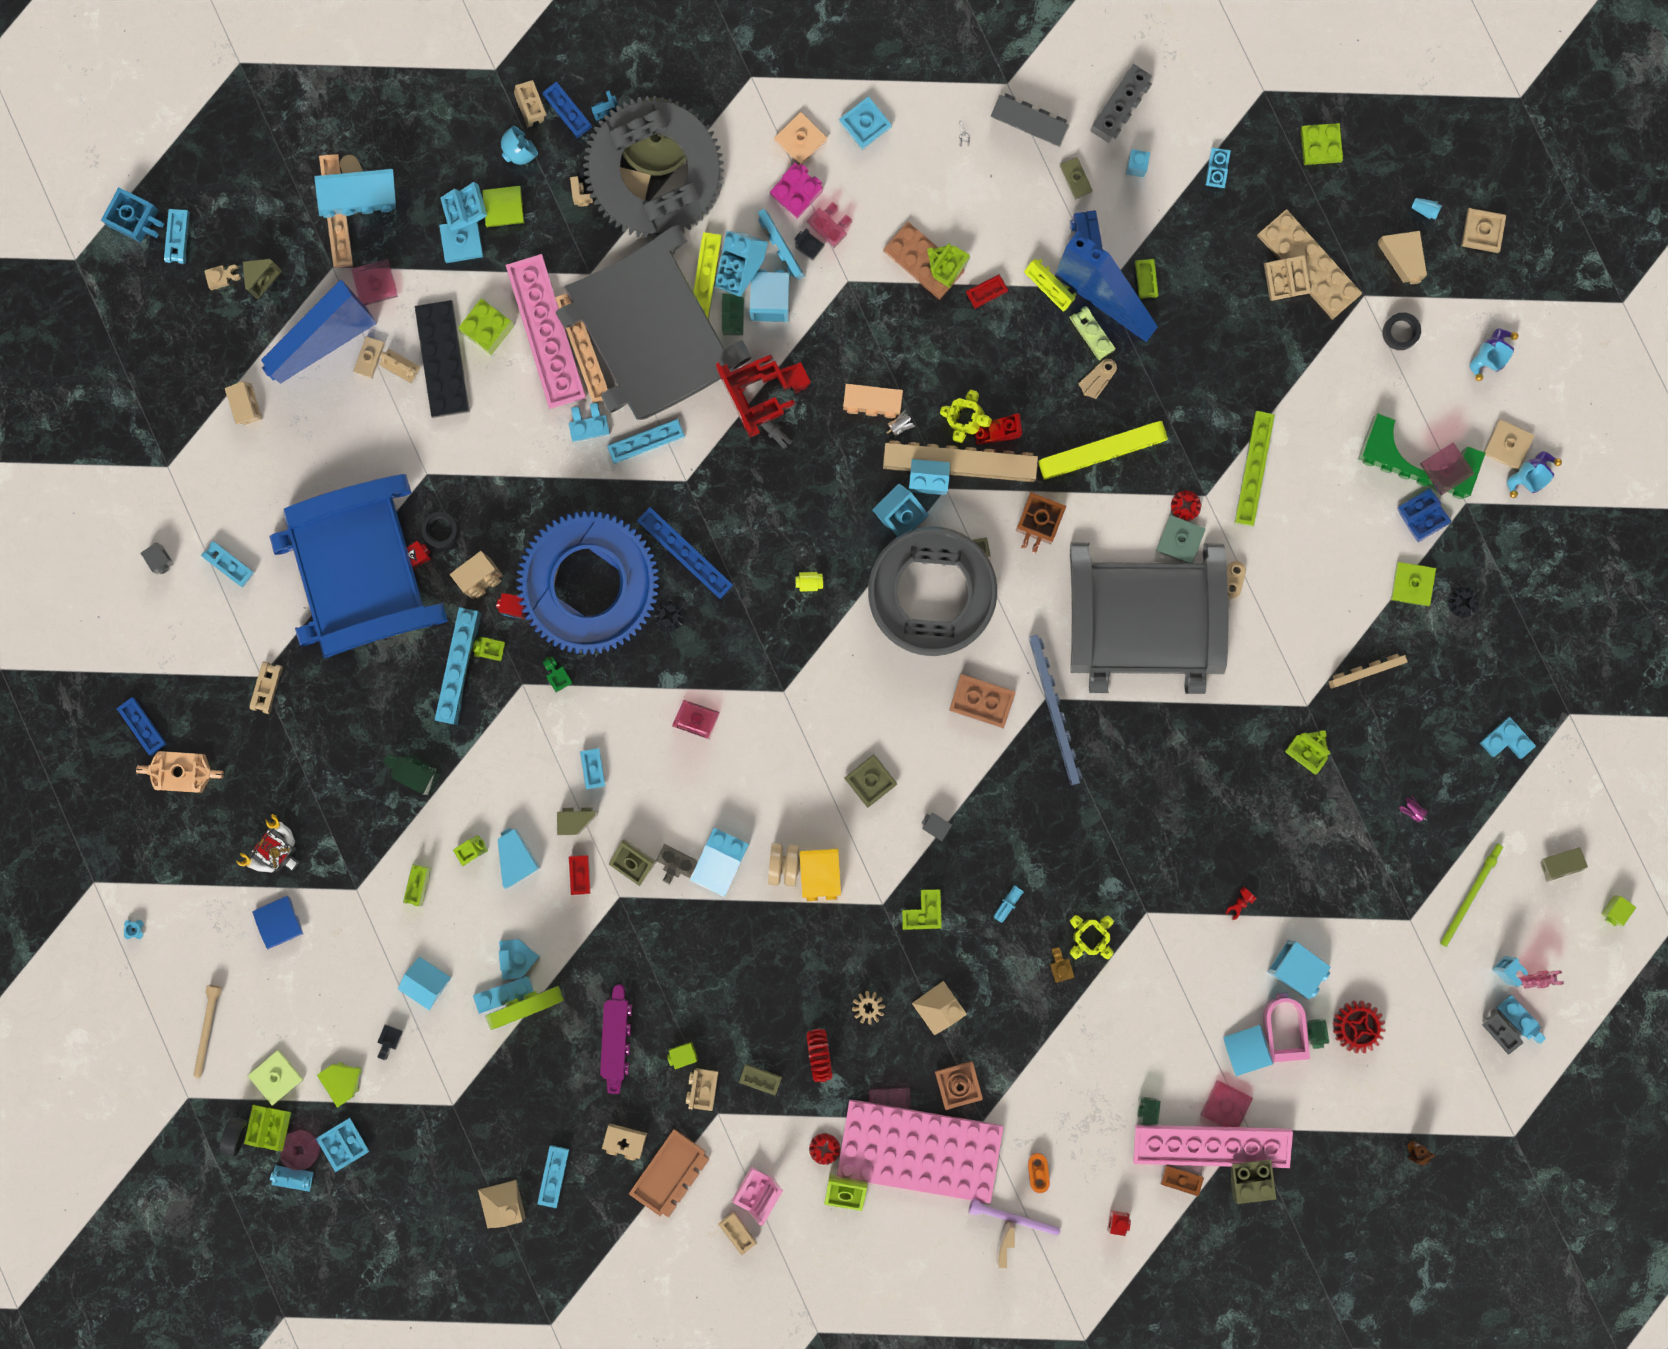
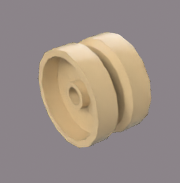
M780 843L771 844L768 885L778 886L781 881V874H784L785 886L796 887L800 857H798L799 845L789 844L786 856H783V845Z

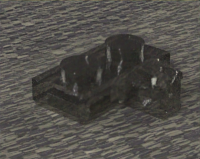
M666 844L663 845L655 860L665 865L663 870L667 873L663 882L669 885L674 876L679 878L680 874L691 878L698 863V860Z

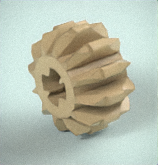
M866 991V998L859 993L858 996L861 1001L853 1000L855 1004L859 1005L852 1007V1011H859L854 1017L858 1018L862 1015L861 1023H864L865 1018H868V1024H871L872 1017L878 1022L879 1019L876 1014L884 1015L882 1011L878 1010L885 1008L884 1004L878 1005L883 1000L882 997L875 1000L876 992L872 994V997H869V991ZM872 1003L874 1010L872 1012L869 1010V1013L865 1012L864 1004Z

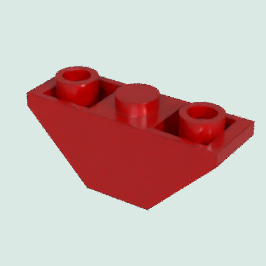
M1020 414L993 420L989 427L980 426L979 431L975 433L976 445L1006 442L1020 438L1022 434Z

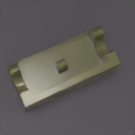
M1580 847L1543 858L1541 863L1546 882L1588 868Z

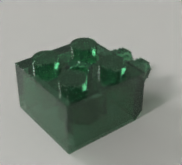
M387 755L384 758V764L392 769L390 773L392 779L423 795H431L441 776L436 773L438 769L429 764H419L421 760L411 755H406V757L399 756V758Z

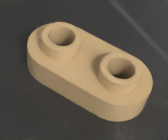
M1233 561L1227 566L1228 599L1238 597L1242 590L1246 568L1239 561ZM1234 567L1239 568V574L1234 573ZM1229 586H1234L1235 591L1230 592Z

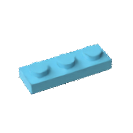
M529 976L475 994L473 998L480 1014L503 1006L511 1000L523 999V995L534 990Z
M550 1145L538 1205L558 1207L570 1149Z

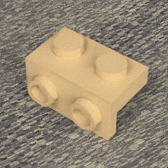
M695 1068L694 1073L690 1072L689 1084H692L691 1092H687L686 1104H689V1109L713 1111L719 1071Z

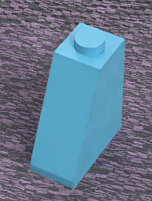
M511 828L500 833L502 837L498 838L504 889H508L540 869L518 830H511Z

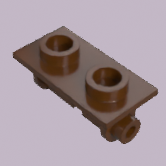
M1410 1141L1407 1145L1411 1154L1407 1158L1417 1165L1428 1164L1432 1161L1431 1158L1435 1157V1154L1429 1152L1424 1145H1419L1416 1141Z

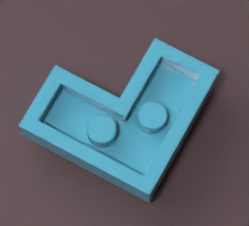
M1511 717L1503 721L1480 742L1492 757H1495L1508 746L1519 759H1522L1536 747Z

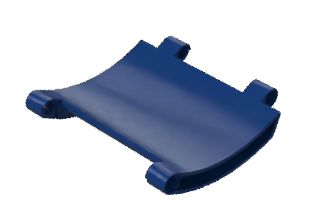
M406 474L345 487L283 509V515L287 530L269 536L275 555L294 551L313 621L309 622V625L295 628L299 645L305 646L319 641L324 659L374 641L448 621L443 602L426 607L423 606L393 501L395 498L411 494Z

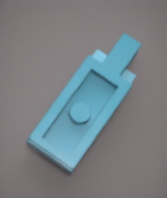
M1509 995L1496 1008L1523 1037H1526L1528 1040L1533 1038L1540 1044L1546 1039L1539 1031L1541 1029L1539 1023L1512 995Z

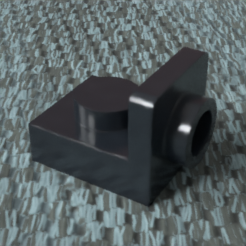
M807 228L803 232L800 231L794 239L796 241L795 248L812 261L825 247V244L811 235Z

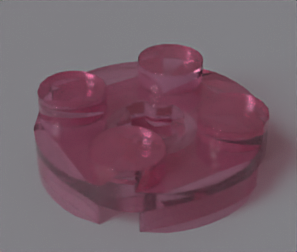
M296 1130L286 1135L283 1151H280L281 1161L292 1170L306 1169L316 1162L319 1156L320 1145L316 1137L310 1132ZM302 1146L304 1153L297 1155L295 1147Z

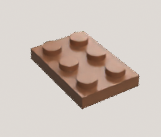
M961 674L949 711L1004 729L1016 692Z

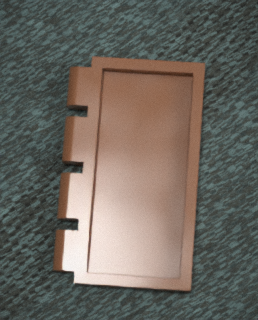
M674 1128L631 1189L629 1195L657 1215L661 1216L664 1214L670 1217L677 1207L672 1202V1199L680 1203L688 1191L683 1186V1183L691 1187L700 1174L694 1168L696 1167L702 1171L710 1160L704 1155L706 1151Z

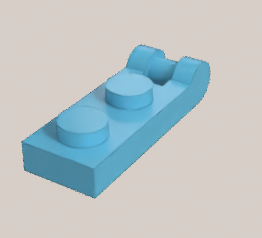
M169 209L164 253L166 263H172L173 261H178L181 264L186 263L190 215L188 210ZM173 248L178 249V254H173Z
M212 540L208 550L204 551L201 556L239 586L244 587L255 572ZM217 551L219 553L218 556L213 558L212 556Z

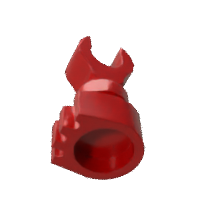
M1245 887L1240 890L1243 897L1241 899L1238 898L1236 900L1237 903L1226 909V915L1230 910H1236L1232 920H1236L1239 917L1240 911L1243 907L1246 908L1248 906L1246 905L1248 902L1252 904L1257 899Z

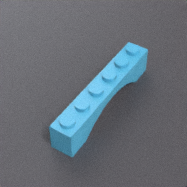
M459 607L435 721L458 725L466 670L481 618V613L478 611Z

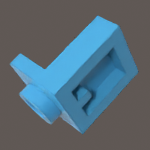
M606 91L609 102H599L594 107H591L596 121L603 119L604 115L611 116L610 110L616 112L615 107L618 103L615 95L611 96L610 91Z

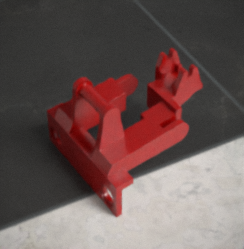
M767 355L730 372L727 364L721 366L719 362L716 363V370L749 438L760 433L757 426L784 415L783 410L795 405V402L790 400L779 405L776 397L750 408L743 393L746 386L759 380L765 383L778 378L784 391L792 388L794 393H798L800 390L806 389L811 383L801 362L780 370L776 361L770 362L773 360V356Z

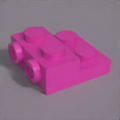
M794 163L782 176L778 184L770 191V195L798 219L821 195L823 187L821 186L822 182L816 176L812 178L807 174L809 171L803 164L798 166Z

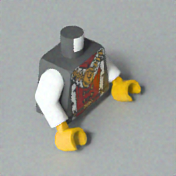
M272 814L271 817L275 821L270 823L266 820L269 830L248 855L251 858H248L244 853H240L239 855L245 857L242 862L236 860L238 865H247V867L261 872L281 870L284 865L293 871L298 866L299 862L292 857L297 849L294 846L295 840L292 831L282 822H278L277 816Z

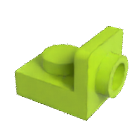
M479 637L473 644L474 656L501 661L505 642Z
M477 835L453 849V852L463 867L488 852L485 842Z

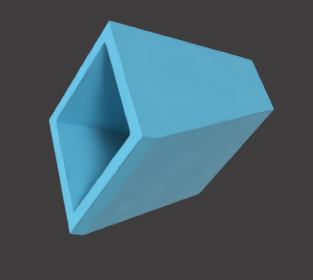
M758 269L751 280L749 309L751 321L789 322L790 274L786 273L785 270L767 272V270Z
M1288 940L1267 972L1310 1000L1311 997L1314 998L1319 992L1320 988L1318 986L1320 983L1326 981L1329 977L1331 967L1299 943Z

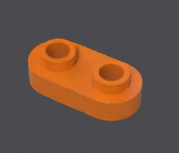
M1033 1153L1028 1158L1030 1186L1036 1193H1044L1050 1186L1048 1161L1043 1154ZM1036 1159L1041 1160L1039 1166L1034 1165ZM1042 1179L1043 1183L1042 1185H1036V1181Z

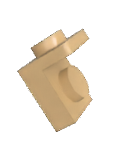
M578 176L570 177L574 205L583 207L593 203V198L590 199L591 194H584L583 182H579Z

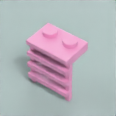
M750 1167L731 1201L748 1210L757 1223L762 1226L782 1194L783 1189L774 1181V1178Z

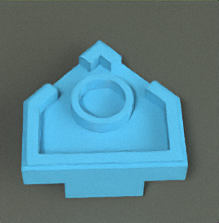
M520 939L499 941V961L502 980L523 978L540 956Z

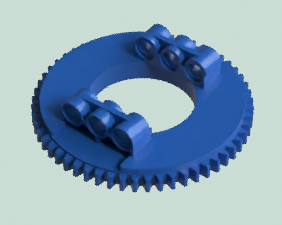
M585 511L581 512V516L574 512L573 518L570 514H566V520L560 516L558 523L552 520V526L546 524L545 531L539 529L540 536H533L535 542H528L531 546L530 549L524 548L527 555H521L524 562L518 563V565L522 567V570H517L521 577L516 578V581L520 582L516 589L521 590L517 597L522 598L518 603L519 605H525L521 611L523 613L528 612L525 619H532L529 625H536L534 631L536 633L541 631L539 635L541 638L547 636L545 641L549 643L553 640L552 645L555 647L560 643L559 648L561 650L567 646L568 652H571L574 648L576 654L579 653L580 649L583 654H586L589 649L590 653L594 654L595 649L602 653L603 647L606 651H609L610 645L616 649V642L623 645V638L629 641V634L636 636L634 629L641 630L642 628L639 623L646 624L647 622L644 620V617L651 616L647 610H654L650 603H656L652 596L658 595V593L653 591V589L659 587V585L654 583L659 577L653 576L654 573L658 572V569L652 568L656 561H650L654 555L647 554L651 549L650 547H643L646 544V540L639 541L642 535L637 534L634 536L636 529L632 528L629 530L630 525L625 524L623 526V520L621 519L616 523L617 517L612 516L609 520V514L605 513L602 518L601 512H597L596 516H594L593 511H589L588 516ZM587 548L617 568L620 575V589L615 601L608 609L593 616H584L556 596L554 589L555 574L560 563L571 553Z

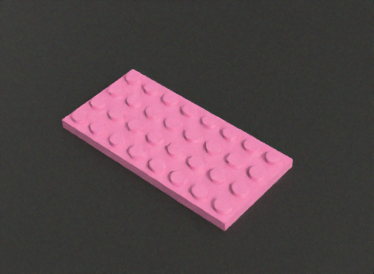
M849 1099L837 1177L973 1200L974 1198L991 1204L1003 1125Z

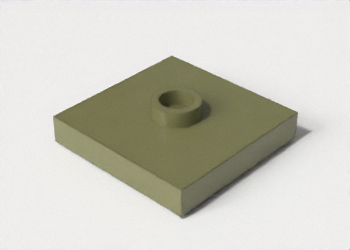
M874 754L844 777L867 808L898 785Z

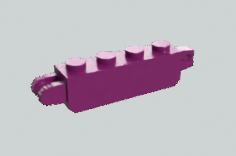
M623 984L614 986L612 999L604 1003L600 1075L607 1080V1090L610 1094H619L625 1075H629V1063H626V1055H630V1043H627V1036L631 1035V1024H628V1016H632V1004H629V1000L625 999L626 992Z

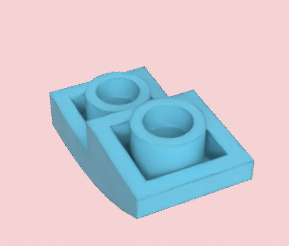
M1211 148L1206 186L1225 188L1231 150Z

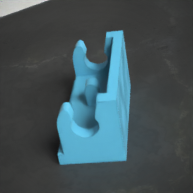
M1504 956L1492 969L1507 985L1516 987L1522 984L1520 978L1516 976L1517 971H1522L1524 975H1528L1527 970L1519 963L1520 960L1516 957Z

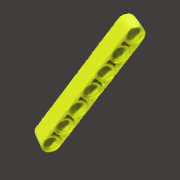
M1158 421L1043 458L1038 461L1043 479L1046 480L1168 440L1163 422Z

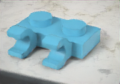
M597 403L590 404L593 418L582 420L579 407L571 408L574 422H569L572 442L610 435L606 415L600 416Z

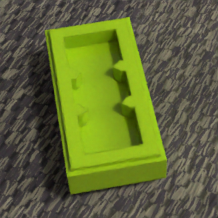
M1154 259L1135 261L1139 299L1158 297Z

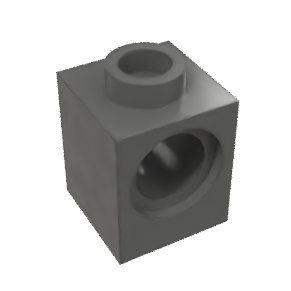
M155 543L141 552L142 557L153 573L164 574L170 570V566L174 565L163 545Z
M933 812L931 815L926 814L921 822L924 825L922 829L940 841L944 839L952 824Z

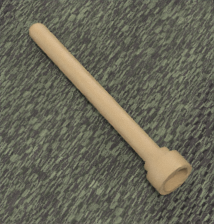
M216 985L206 986L205 993L207 994L208 1002L195 1064V1078H200L202 1075L215 1003L222 992V987Z

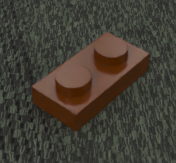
M1165 1165L1160 1184L1199 1197L1204 1177Z

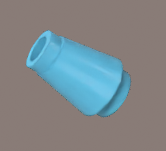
M1416 198L1412 205V209H1415V211L1428 219L1432 218L1435 220L1442 207L1437 201Z

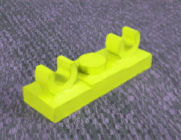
M1035 258L1025 269L1024 273L1064 312L1075 300L1076 293L1072 295L1068 291L1069 286L1064 287L1048 271L1050 267L1047 266L1045 268L1041 264L1043 260Z

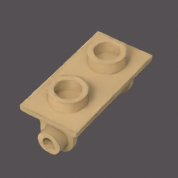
M390 349L386 353L383 351L380 355L382 359L379 363L380 366L411 384L421 369L420 366Z

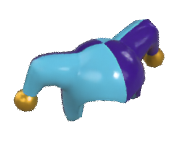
M1498 328L1493 332L1490 339L1482 343L1478 355L1469 365L1476 381H1482L1484 378L1479 370L1482 366H1487L1495 372H1499L1505 367L1514 353V348L1506 343L1504 338L1509 337L1512 340H1517L1519 337L1517 332H1509Z
M1542 451L1534 459L1525 461L1519 471L1507 480V486L1510 490L1509 496L1511 498L1518 496L1516 491V485L1522 484L1531 493L1542 490L1554 477V473L1546 463L1552 462L1558 467L1562 465V460L1555 458L1548 452Z

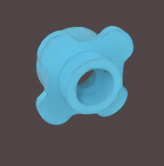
M141 920L136 922L125 921L124 937L126 939H141L143 937L142 926L144 923Z

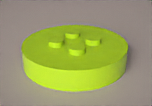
M559 986L538 994L537 991H533L523 995V1000L519 1001L518 998L505 1003L506 1007L485 1015L490 1030L502 1027L564 1001Z

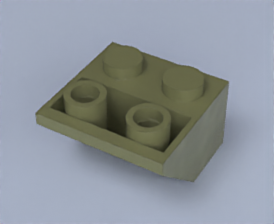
M1271 1159L1231 1165L1233 1200L1237 1204L1276 1199Z

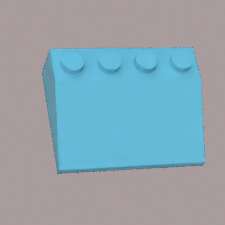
M393 169L314 176L319 216L324 218H331L336 214L351 216L356 212L370 214L377 210L390 212L396 208Z

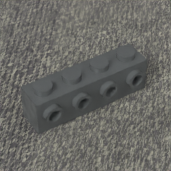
M1133 64L1093 123L1090 131L1110 143L1112 138L1116 140L1121 132L1120 126L1122 123L1126 124L1132 115L1130 111L1133 107L1135 109L1142 101L1140 96L1143 92L1147 93L1152 86L1150 82L1152 75Z
M1007 93L1004 96L999 95L991 114L992 118L1061 147L1070 127L1069 124H1066V119L1059 116L1056 119L1050 117V112L1041 108L1039 111L1032 109L1033 105L1028 102L1022 101V103H1018L1015 101L1014 96Z

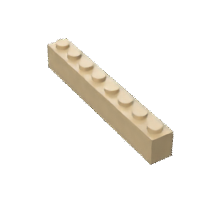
M899 441L885 443L883 469L910 471L911 460L918 459L950 462L949 475L1035 482L1038 456H1033V453L1029 452L1017 455L1013 451L995 453L996 450L984 449V452L976 451V448L972 447L960 450L956 446L938 448L939 445L927 444V447L919 446L920 444L915 442H909L908 445H903Z

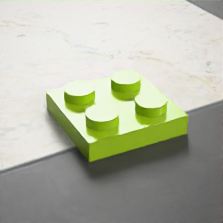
M1340 123L1301 127L1304 165L1339 163L1343 161Z

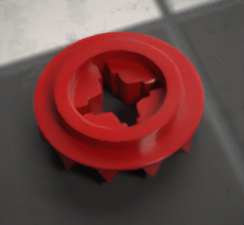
M1187 490L1178 492L1171 501L1172 513L1175 517L1182 520H1193L1201 511L1200 497L1194 492ZM1183 500H1185L1186 502H1193L1189 506L1190 511L1187 508L1180 510V508L1184 504Z
M821 1133L816 1135L810 1142L809 1153L818 1164L828 1165L835 1162L838 1158L840 1144L833 1135ZM828 1141V1149L832 1152H826L825 1155L821 1157L822 1150L816 1146L823 1147L824 1144H826V1142Z

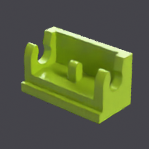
M412 864L403 903L413 904L418 907L423 906L431 868Z

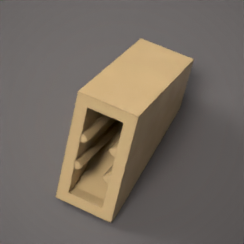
M1420 231L1382 236L1378 240V246L1403 283L1418 284L1422 282L1421 280L1427 276Z

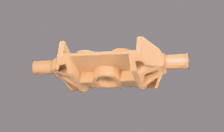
M158 751L151 765H137L136 768L142 769L136 770L137 773L150 775L151 783L155 790L202 793L209 779H223L224 775H218L224 774V771L210 769L205 754ZM178 766L183 770L180 777L174 775V769Z

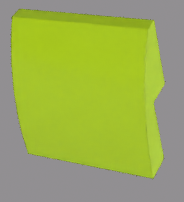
M521 186L483 190V202L487 213L485 217L486 227L524 223Z
M252 1105L244 1144L283 1151L291 1112Z

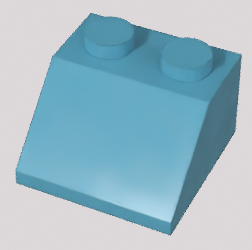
M912 459L909 491L913 493L946 495L949 483L950 462Z
M898 484L872 510L881 522L897 537L916 529L929 516L914 495L901 484Z

